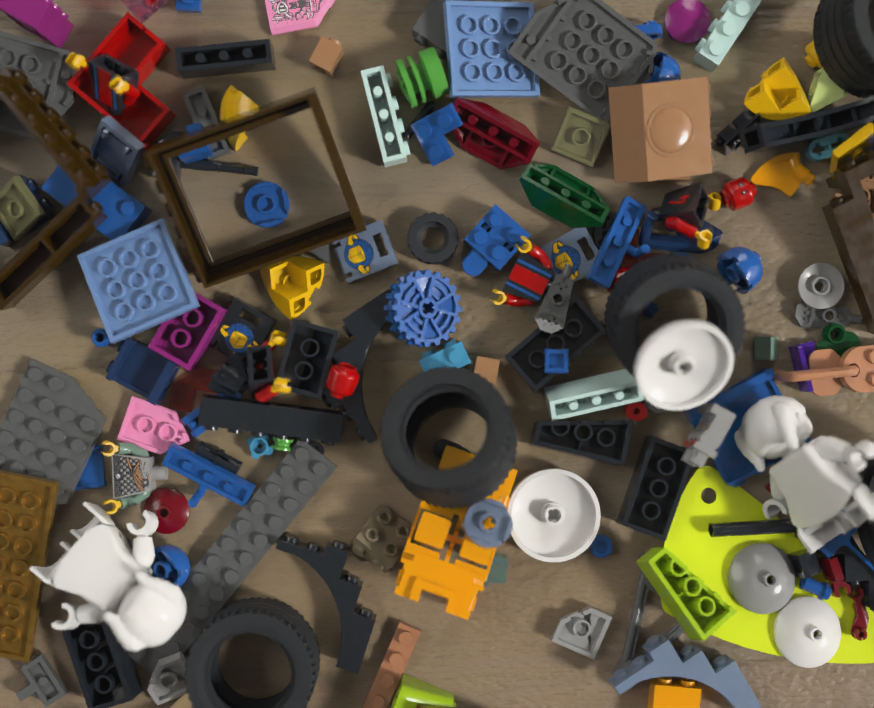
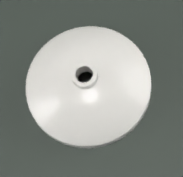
M801 596L788 601L779 610L774 622V639L778 650L789 662L804 668H814L827 663L835 655L841 640V626L836 613L826 602L815 597ZM817 630V636L814 638L813 633Z

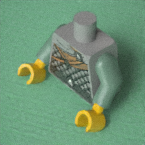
M107 440L102 442L104 445L110 444V450L107 452L101 451V453L112 457L113 499H117V501L105 500L103 504L111 502L113 505L112 510L106 511V514H114L118 508L125 509L138 505L150 496L152 490L156 489V480L168 479V467L156 466L155 456L149 455L147 450L137 444H113Z

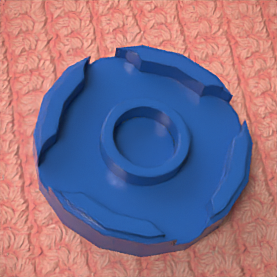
M260 182L253 185L243 200L247 218L253 224L262 228H273L280 225L287 218L290 211V200L286 191L273 182Z

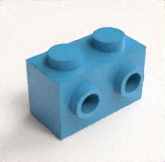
M455 339L443 344L444 349L435 352L432 349L421 354L423 359L419 360L424 372L438 367L460 368L471 363L462 341L457 343Z

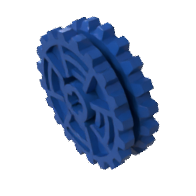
M431 270L412 271L406 273L407 276L405 277L400 276L397 278L398 284L394 283L390 286L392 292L391 294H386L385 298L388 300V304L384 305V310L388 311V316L385 317L386 322H391L392 324L389 328L391 332H397L399 340L405 339L406 344H414L416 347H430L432 344L436 346L440 344V340L447 341L449 339L448 334L456 331L455 323H460L461 320L458 317V312H462V307L458 306V301L461 298L460 295L455 294L456 286L449 285L450 279L448 277L441 278L440 272L435 271L431 273Z

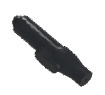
M434 101L427 102L416 118L409 124L406 132L403 134L405 138L409 140L415 134L411 124L431 114L435 108Z

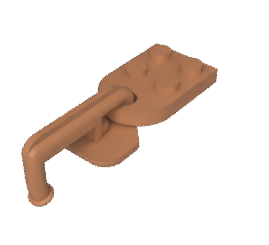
M874 345L849 348L841 357L832 349L814 350L807 359L808 370L783 371L778 369L774 371L776 376L773 377V380L777 383L811 380L813 391L811 392L817 396L835 395L842 385L853 392H874Z

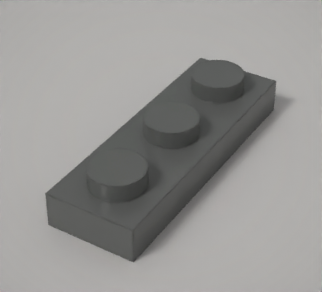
M205 86L183 94L194 124L200 122L205 127L219 122ZM226 139L211 144L214 156L207 159L212 161L231 153Z

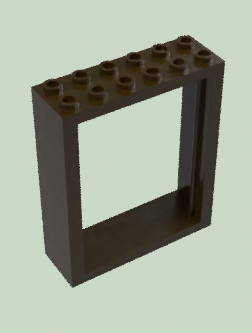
M315 87L152 145L145 152V164L148 170L153 171L157 180H154L156 189L166 199L167 203H164L166 212L169 217L173 216L176 222L174 226L176 235L179 239H183L186 248H184L185 255L189 262L193 261L196 268L193 270L198 283L202 282L204 289L366 230L362 214ZM311 108L349 211L214 260L171 158Z

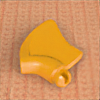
M791 152L778 155L765 162L753 174L750 182L752 181L758 186L775 188L790 198L802 183L807 186L811 185L815 180V175L811 174L810 170L801 163L800 153Z

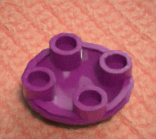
M676 0L669 6L665 15V26L669 38L682 43H693L701 40L707 33L711 21L709 10L699 0Z

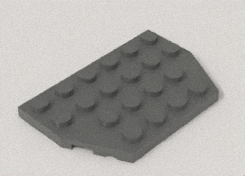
M557 0L534 13L507 53L583 111L611 122L608 88L646 84V81L651 78L653 73L654 57L657 53L658 43L602 0Z
M0 31V72L4 68L19 69L24 72L29 78L28 82L30 85L44 95V101L47 105L54 108L61 117L74 103L76 92L67 85L69 80L78 71L71 68L65 62L71 51ZM3 102L0 105V130L36 140L7 104Z
M31 359L0 426V470L60 481L56 504H67L72 498L107 417L96 407L93 399L85 393L76 378L35 359Z

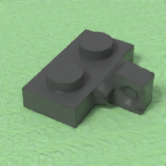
M44 653L20 668L27 678L24 681L27 686L16 693L20 702L33 694L35 699L39 697L44 706L48 707L68 693V690Z

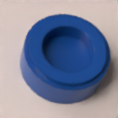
M597 534L589 549L594 556L605 558L611 554L613 544L608 536Z

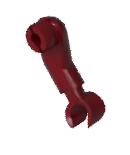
M850 587L851 593L847 595L853 599L854 603L852 605L855 612L850 633L853 638L862 641L867 638L866 630L869 622L865 603L862 602L865 593L863 589L858 587L857 594L852 596L853 588Z

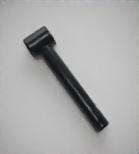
M791 519L710 523L708 527L710 537L794 533V536L799 538L797 536V527L792 524Z

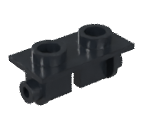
M744 110L732 121V124L736 127L735 130L728 125L716 135L717 138L714 141L719 147L724 145L725 155L729 154L732 150L736 151L742 145L740 130L759 124L761 114L758 113L755 116V113L751 110Z

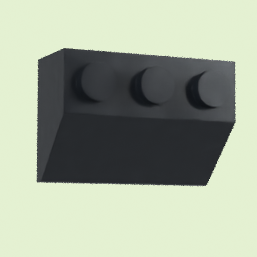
M293 319L277 376L290 379L286 386L291 388L290 392L321 399L339 331Z

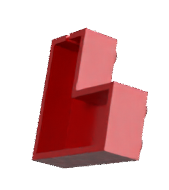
M127 12L87 60L106 53L139 71L137 89L140 91V96L135 103L123 108V114L119 116L110 115L108 105L95 98L91 79L81 69L74 74L67 85L105 117L109 115L145 145L144 149L146 151L176 117V114L142 86L171 50L160 38Z

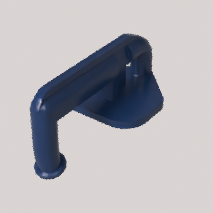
M648 210L639 236L640 246L647 244L650 249L701 254L714 250L720 243L723 232L704 220L702 229L697 231H711L712 241L709 243L708 249H701L697 245V238H690L679 232H676V236L651 234L654 222L659 217L655 212Z

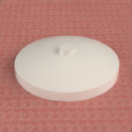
M699 320L674 322L656 331L642 345L634 363V378L640 392L651 404L666 410L694 408L709 401L725 386L734 365L733 350L725 335L712 324Z
M546 468L529 474L514 488L507 507V511L513 521L511 535L516 544L531 557L545 562H563L577 557L591 545L600 526V505L595 492L584 479L565 469Z

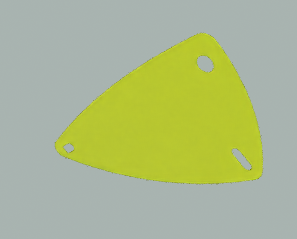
M711 466L698 468L681 495L664 547L683 562L689 571L695 576L700 577L707 587L718 593L725 603L737 610L732 617L711 634L712 636L749 649L784 657L778 650L774 639V622L779 610L769 614H758L743 608L737 603L730 591L728 571L734 556L742 548L750 544H771L781 549L786 555L805 549V546L799 538L794 536V533L710 537L708 530L710 523L779 520L780 518L775 516L772 519H767L763 514L762 503L740 486L730 487L726 485L715 468ZM705 488H712L716 492V500L711 504L703 502L701 498V493ZM822 571L810 577L821 583L826 582L829 584V581L824 579ZM771 576L767 577V583L769 584L771 582ZM796 577L795 589L790 600L801 596L817 598L816 595L800 589L799 583L802 578ZM840 587L838 590L839 598L831 595L829 599L822 600L834 610L841 626V640L838 650L827 663H874V612L865 606L869 616L866 630L867 638L862 641L853 638L850 631L855 616L852 605L854 602ZM853 589V592H852V596H854V595L857 594V593L854 591V589ZM661 599V605L663 610L667 614L673 616V614L668 609L664 601ZM817 630L813 633L814 638L817 636Z

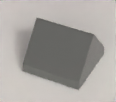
M329 244L309 251L324 262L330 263Z

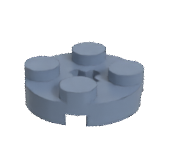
M484 499L473 504L466 512L463 523L465 536L476 546L486 549L501 545L509 538L513 528L512 517H510L504 504L494 499ZM487 517L491 518L494 528L490 527L486 530L482 520L485 521Z

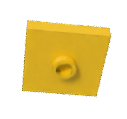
M872 122L867 123L832 151L830 172L832 174L834 171L842 168V163L853 159L857 160L863 153L872 148L874 142V124Z

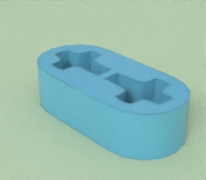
M838 133L816 139L806 146V158L813 162L829 159L832 157V151L837 148H832L831 145L836 142H844L850 137L844 133ZM815 147L825 148V150L820 152L819 154L812 152V149H814Z

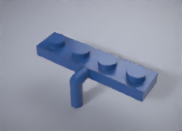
M625 196L622 199L586 279L604 289H608L625 253L638 258L650 252V247L647 244L638 248L630 245L646 209L645 205L629 196Z
M174 442L171 444L162 465L199 484L197 490L188 501L190 507L194 508L197 506L207 489L243 507L248 503L256 487L255 484L218 465L212 464L213 462Z

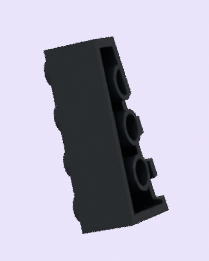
M634 420L537 421L533 424L529 446L610 465L625 466Z

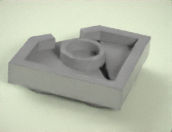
M588 606L560 617L550 639L554 643L594 660L612 620V616Z
M182 652L160 659L148 681L147 691L157 706L187 694V685L184 682L186 679L184 672L186 671L185 663L187 660Z

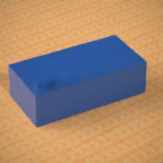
M59 165L41 187L65 206L78 195L74 191L77 186ZM111 181L93 198V200L102 205L104 208L103 212L108 217L97 230L110 240L140 228L153 211L114 181Z

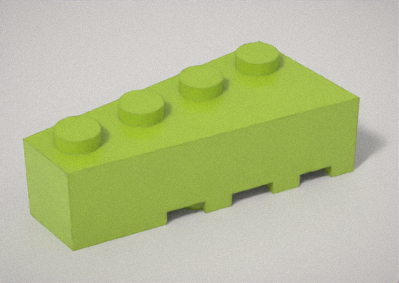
M652 547L636 561L690 639L705 641L737 612L736 609L725 603L718 593L707 587L700 577L695 576L689 571L688 567L666 547Z

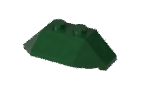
M530 162L519 179L531 206L570 228L602 226L610 211L609 205L605 204L603 198L593 186L556 165Z

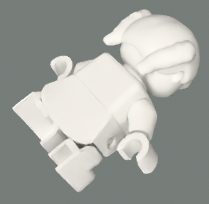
M768 396L759 400L745 412L741 426L735 432V442L739 450L754 464L758 472L765 470L764 458L776 459L781 457L783 459L769 470L772 497L763 504V514L767 519H772L778 515L780 509L782 514L787 515L790 513L792 524L797 527V536L808 552L812 554L839 534L847 533L867 519L869 521L874 520V491L871 492L865 484L861 483L862 480L857 473L866 467V461L861 458L860 454L864 458L874 457V443L863 440L852 446L850 443L833 436H819L806 443L805 440L810 437L813 426L806 416L804 406L788 396Z
M84 502L82 505L95 516L85 527L78 530H70V533L78 541L73 546L68 542L61 541L60 545L66 550L62 557L49 567L31 566L29 568L45 583L79 595L89 602L80 606L74 603H62V608L69 612L67 622L56 620L51 623V626L56 630H72L80 624H100L105 621L110 625L117 640L128 651L137 652L145 647H155L164 644L181 627L186 616L187 603L179 586L160 578L151 577L153 570L150 566L154 561L155 551L153 539L149 535H152L158 528L157 516L151 511L144 510L142 515L145 517L146 522L142 529L138 527V524H127L128 530L132 534L137 535V538L133 540V549H131L123 533L111 520V516L106 514V511L99 505Z

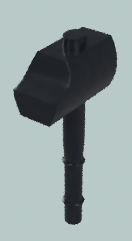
M170 130L164 139L155 141L154 145L184 133ZM179 156L171 158L180 180L182 168L218 171V173L244 174V176H258L259 167L246 166V164L221 163L220 161L216 162L206 159L185 164L179 159ZM152 171L151 176L156 178L154 172Z

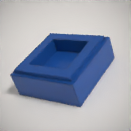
M545 349L544 373L568 374L569 349Z

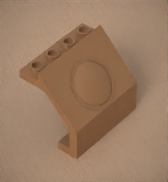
M708 76L608 88L615 183L648 182L712 173L713 155L711 153L712 132L710 130L711 109L709 106L710 85Z

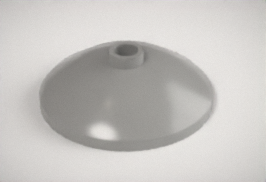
M766 543L750 544L742 548L732 559L728 571L729 588L737 603L746 610L758 614L773 613L783 608L793 595L796 583L795 570L789 557L778 547ZM771 576V582L768 584L767 577Z

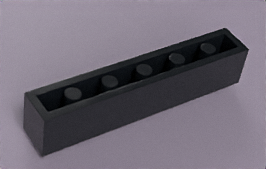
M204 394L201 397L198 425L204 426V429L216 431L218 428H226L227 432L230 433L250 431L251 435L265 436L266 433L274 434V437L278 439H288V436L298 437V441L311 442L312 439L321 440L322 444L334 445L335 442H340L343 411Z

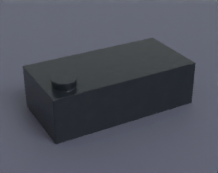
M574 296L569 301L563 329L551 334L540 330L538 327L504 357L530 389L536 393L559 374L544 373L545 349H569V365L601 338L607 330L581 300Z
M646 435L616 523L666 541L691 469L689 464L681 461L686 450L684 447Z
M107 622L80 624L72 630H61L87 708H109L132 701L143 691L133 659L130 657L128 650L117 640Z

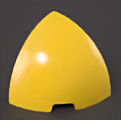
M785 57L778 60L761 75L762 80L760 83L749 89L744 100V105L755 114L760 113L761 117L770 120H784L811 113L806 93Z
M230 85L221 101L220 121L259 106L241 91ZM245 132L226 138L236 152L248 139Z
M294 256L260 269L261 277L269 296L278 309L290 320L299 316L311 304L309 298L313 291L320 289L324 276V262L313 258Z

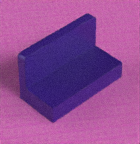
M814 341L788 347L794 371L808 370V356L812 351L816 350ZM811 380L797 382L799 391H813Z

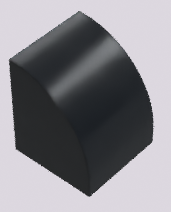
M805 548L787 554L794 567L795 576L798 578L806 579L822 571L816 551L810 554Z

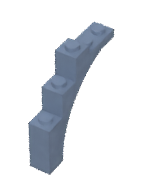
M661 633L651 636L641 646L646 653L645 655L633 659L632 664L624 669L615 671L612 677L608 679L612 688L620 695L638 682L647 679L671 676L684 677L702 682L717 690L730 708H762L735 660L724 654L714 658L710 664L703 651L694 644L683 647L677 654L670 641Z

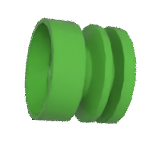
M433 46L418 52V64L414 63L410 55L406 56L407 68H405L401 58L395 60L399 86L403 96L406 97L412 108L418 106L415 95H419L423 104L426 103L425 92L428 90L434 99L449 94L447 79Z

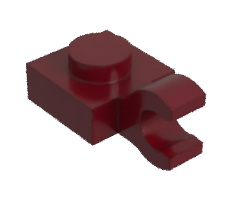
M819 557L818 560L824 579L829 581L830 587H832L831 595L839 598L838 590L840 587H842L844 593L850 594L851 588L849 584L842 581L845 580L842 573L843 566L838 558Z

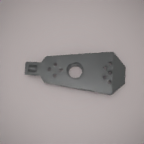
M565 264L562 274L555 276L535 316L540 330L552 334L564 328L574 283L571 278L574 266ZM555 294L562 296L563 299L560 303L554 302L553 296Z
M803 300L795 305L794 318L800 327H825L830 323H838L843 327H848L850 323L860 325L863 320L861 315H853L849 309L835 305L826 309H816L805 304ZM827 311H830L832 313V318L830 320H827L825 318V313Z

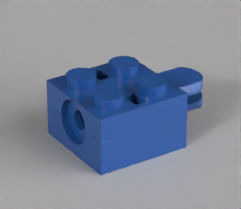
M495 204L464 239V243L472 250L463 259V271L467 275L475 277L480 275L490 265L499 272L518 250L515 244L521 247L525 242L521 236H525L528 239L530 234Z

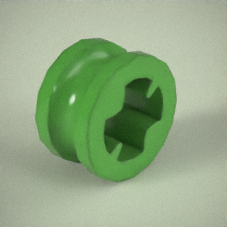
M273 436L275 443L271 445L272 449L291 451L292 447H290V444L293 443L294 439H278Z

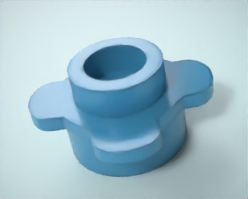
M265 433V436L256 438L250 437L247 440L252 458L258 459L262 455H271L273 453V449L269 444L270 437L268 434Z

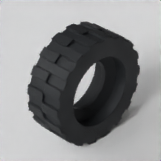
M425 213L421 217H417L410 225L407 234L408 246L413 256L420 262L429 265H437L447 261V259L452 257L458 245L459 236L455 224L452 223L449 217L447 218L441 213ZM428 228H438L444 234V243L437 250H429L422 244V234Z

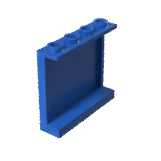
M762 368L703 403H715L736 415L722 443L715 449L718 452L715 459L710 458L724 483L730 487H738L746 482L745 479L749 476H757L763 473L758 472L754 464L739 450L734 435L741 426L745 412L752 405L768 396H782L773 380V377L776 375L772 368ZM700 405L684 412L694 430L702 415L697 413ZM808 438L805 441L806 443H809L812 440L811 438ZM781 457L776 459L764 458L765 467L771 464L775 465L783 459Z

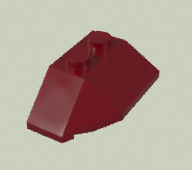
M459 97L456 99L454 107L463 124L454 129L453 132L461 148L501 170L530 164L540 145V141L526 125L484 102Z

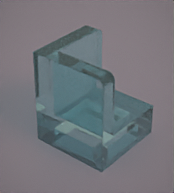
M495 554L487 580L483 584L484 586H489V583L506 582V570L508 569L509 562L507 555Z

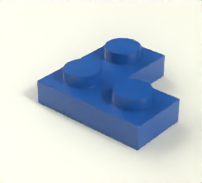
M453 103L411 124L432 167L454 156L444 134L463 124Z

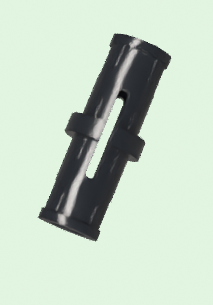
M201 441L195 450V454L235 475L243 463L226 454L225 450H218L204 441Z

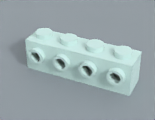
M727 0L720 10L723 13L720 19L715 18L709 26L708 31L710 34L706 39L702 38L694 49L697 53L692 60L709 72L715 70L762 0Z
M384 65L362 70L361 75L384 166L389 167L407 162L406 155H410L408 142L402 140L401 133L405 132L402 118L397 119L395 110H398L399 107L396 95L391 96L389 88L393 87L390 73H385Z
M627 369L544 387L546 405L552 421L644 400L635 378L630 375Z

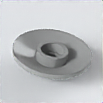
M828 263L812 264L805 268L799 276L797 284L799 296L805 304L812 308L826 309L832 307L843 295V276L836 267ZM816 282L820 283L821 289L819 291L815 289Z

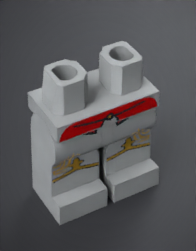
M715 403L700 405L697 413L702 415L696 429L689 433L688 440H684L681 445L686 449L681 461L692 467L703 468L707 458L715 459L718 453L715 449L722 443L736 417L735 414Z

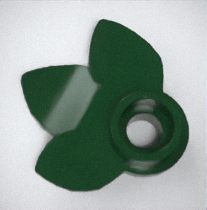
M830 323L824 327L822 339L817 343L816 350L832 349L841 357L846 350L861 346V343L854 332L845 331L844 327L838 323ZM832 330L836 333V336L833 339L830 336V332Z

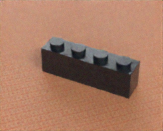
M270 39L175 48L177 72L184 79L276 70L274 47Z

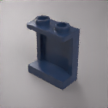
M128 337L126 340H122L117 349L119 354L107 366L106 372L108 374L105 379L113 380L147 398V402L153 405L161 404L181 366L150 349L147 344L136 338Z

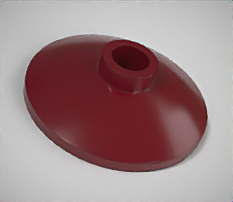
M161 488L154 491L146 499L143 511L148 510L155 513L158 518L156 532L161 534H172L179 531L185 526L190 516L188 500L180 491L173 488ZM162 508L168 510L167 516L161 514Z

